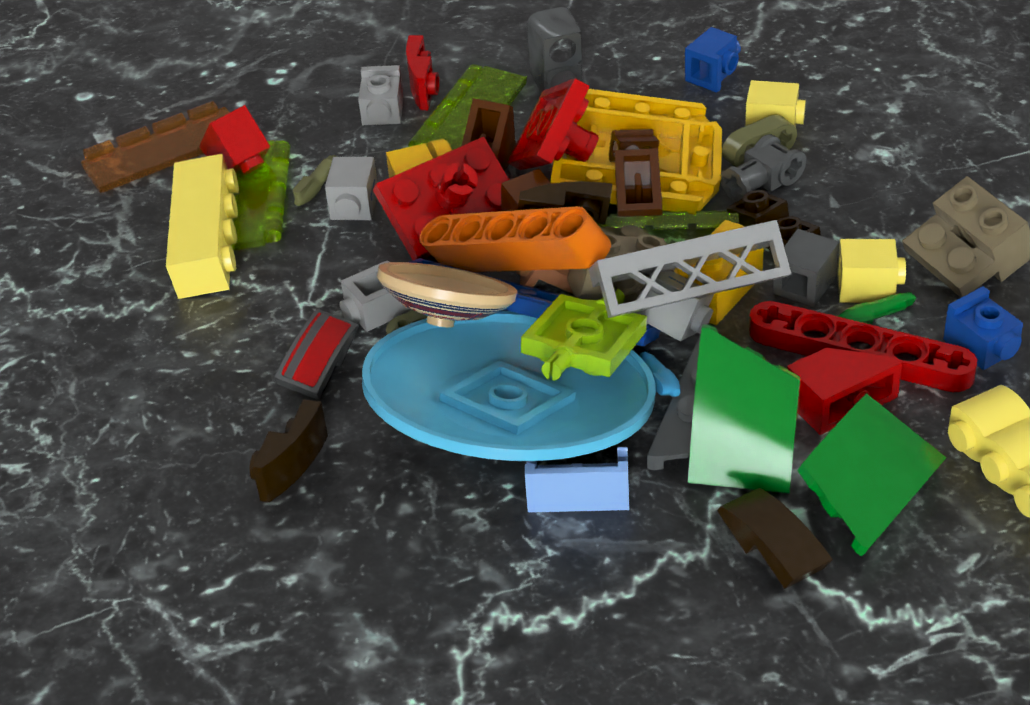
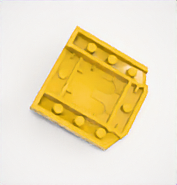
M588 89L585 99L589 100V103L577 125L599 135L597 145L590 158L585 162L575 161L574 158L565 153L560 160H553L550 181L551 184L576 181L612 183L610 204L617 205L615 162L609 161L611 133L613 130L652 129L653 135L659 140L658 156L662 210L697 215L719 191L722 162V128L716 121L709 122L705 116L707 108L703 103Z

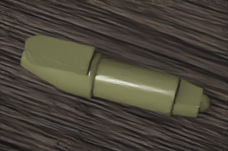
M329 155L320 162L310 176H303L293 189L295 205H304L319 193L321 187L327 181L333 157H337L336 155Z

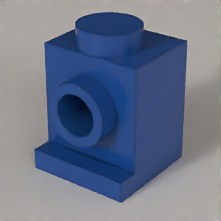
M710 27L685 48V81L716 93L720 91L721 81L728 75H731L738 65V54L741 51V46L737 36Z
M984 286L948 304L943 337L945 342L967 348L973 352L977 358V366L982 370L991 367L1001 360H1008L1016 354L1022 343L1021 333L1023 328V322L989 298L990 290Z

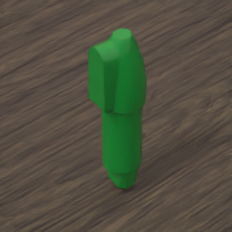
M911 292L897 293L872 302H863L848 308L838 317L872 325L875 319L903 311L906 307L913 305L916 301V296Z

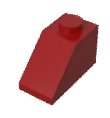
M245 105L212 121L199 145L206 156L223 154L227 169L233 168L235 173L241 170L244 175L253 172L265 163L263 158L271 147Z
M824 348L807 357L798 359L787 366L789 371L801 377L798 414L819 435H822L832 430L866 393L881 405L898 398L902 361L895 356L834 348Z

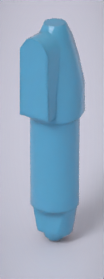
M648 352L640 353V357L653 374L656 392L660 396H679L681 388L675 374L670 369H667L654 355Z

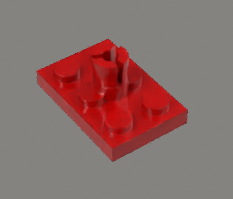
M574 78L542 91L507 163L519 170H525L552 164L553 160H560L564 153L574 158L575 161L585 162L588 160L597 145L599 135L578 126L577 122L581 119L588 106L589 100L585 99V96L590 86Z
M481 137L376 183L373 192L412 260H416L419 258L424 259L431 255L420 243L419 239L421 231L431 220L442 215L501 211V183L508 181L509 178L485 137Z

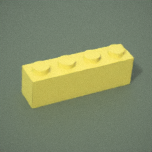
M223 154L174 162L166 268L178 299L229 290L230 272L236 271V260L231 245L237 243L236 229L232 219L238 217L237 204L233 193L239 192V186L235 170L233 168L227 169Z

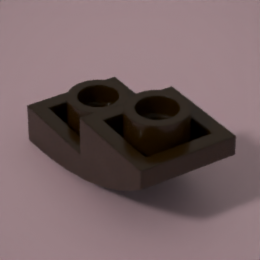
M576 181L533 187L520 192L518 210L578 206L583 207L596 223L605 224L611 199L612 183Z
M755 190L748 192L742 199L726 207L727 215L735 223L745 227L777 220L784 246L797 229L821 236L819 226L800 220L798 217L789 216L787 200L770 195L766 191Z
M303 399L295 418L288 420L285 433L269 431L261 449L253 453L250 461V477L256 481L260 501L271 502L286 491L302 476L322 449L328 433L321 401Z
M761 488L720 506L717 510L745 553L747 554L758 549L784 589L823 570L833 560L804 523L783 503Z

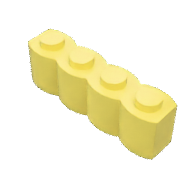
M999 385L952 406L948 435L953 446L974 461L980 462L982 472L987 480L996 484L1005 492L1012 494L1020 512L1030 518V409L1013 390Z

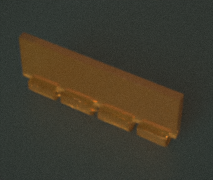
M214 101L187 110L190 119L186 121L182 113L152 123L154 134L150 135V131L144 126L116 137L117 148H114L111 141L107 140L83 149L85 160L81 161L82 167L99 192L103 193L173 166L174 162L185 161L204 154L199 145L209 124L230 112L226 107L218 109Z

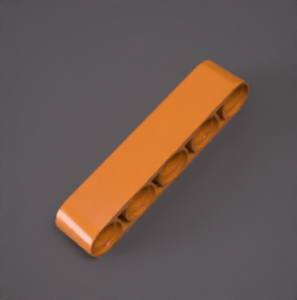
M578 206L442 215L431 220L423 228L419 237L420 243L440 264L471 272L587 269L597 260L605 259L611 248V241L589 213L583 207Z

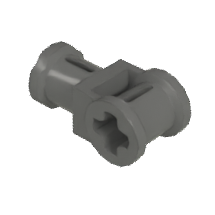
M772 134L765 135L759 139L754 147L745 151L743 164L738 167L731 166L721 172V186L725 190L726 195L734 202L742 199L746 193L755 191L760 187L771 192L782 185L789 186L795 183L803 174L807 162L806 155L800 150H790L781 145L779 138Z

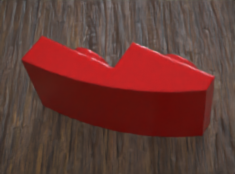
M409 35L406 45V56L411 93L419 109L428 111L433 95H438L439 73L433 72L431 52L425 50L424 36Z

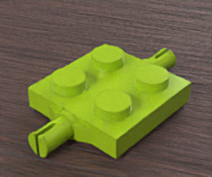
M617 288L615 294L619 305L624 302L625 295ZM560 294L521 336V353L537 357L545 362L541 368L542 373L547 379H550L552 376L554 381L558 380L568 367L581 369L589 375L610 377L646 333L647 316L629 313L608 318L603 298L588 300Z

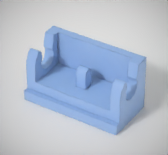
M617 447L618 463L538 465L537 461H526L525 486L528 512L629 510L628 448Z

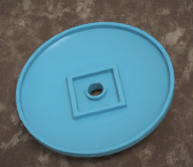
M500 311L479 320L455 321L452 328L428 324L426 322L427 318L410 323L379 340L368 352L362 368V388L367 402L379 417L398 431L415 440L446 451L506 461H545L571 458L597 452L622 442L641 429L648 421L655 403L656 383L648 365L633 350L630 351L610 377L589 375L581 369L568 367L558 380H552V376L550 379H547L541 370L545 362L537 357L521 353V336L538 318L511 311Z

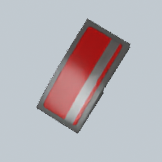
M316 309L296 336L274 376L276 384L319 400L335 366H341L359 329V325Z

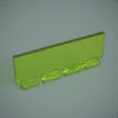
M470 65L441 101V104L436 107L424 125L408 143V147L424 143L428 145L429 141L443 138L448 141L452 150L461 147L473 98L511 105L526 85L527 77L484 66L482 69V66Z
M267 141L271 147L263 158L265 163L249 174L244 175L241 170L236 173L239 192L233 193L238 210V217L232 219L237 234V243L231 245L233 250L265 246L266 242L272 243L281 240L291 148L287 141Z
M726 210L696 211V215H688V212H662L661 216L617 217V214H610V217L606 218V223L598 224V226L622 228L626 225H632L641 229H645V226H653V230L688 229V224H696V229L717 228L725 219L734 223L739 222V213H727Z

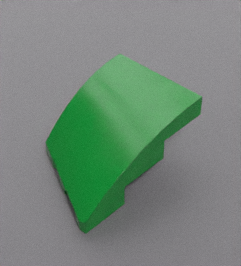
M706 324L702 325L700 335L688 483L753 490L761 488L764 491L790 493L801 377L781 365H773L767 362L762 354L748 346L746 348L741 347L719 334L715 327Z
M866 393L827 434L797 471L808 487L818 495L821 505L831 518L840 517L843 519L855 536L851 547L862 557L947 457Z

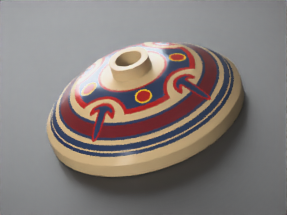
M390 262L379 265L377 272L378 280L393 297L405 307L427 315L426 322L434 326L452 328L455 321L483 319L508 308L516 301L517 289L512 285L492 277L465 270L421 263Z

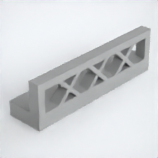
M777 220L597 260L588 269L592 286L601 287L608 318L791 275ZM770 246L775 268L760 271L747 263L745 259L750 251ZM723 258L734 265L725 280L716 282L700 272L705 261ZM679 268L689 275L682 289L671 292L654 282L661 271ZM739 269L743 270L748 274L744 276L735 277ZM633 278L644 285L636 301L618 305L613 282ZM695 279L704 284L690 288ZM650 289L659 294L645 298Z

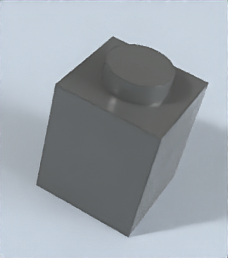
M797 229L784 246L791 275L774 280L773 294L815 307L837 276L839 241Z

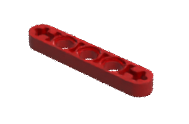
M775 301L760 302L750 311L749 334L755 342L765 346L805 356L814 354L824 348L887 356L909 353L919 359L915 361L900 360L902 361L900 380L949 392L965 391L971 388L975 381L977 358L969 349L958 345ZM813 330L823 332L826 336L811 338L803 333ZM852 342H865L872 347L862 350L852 348L848 344Z

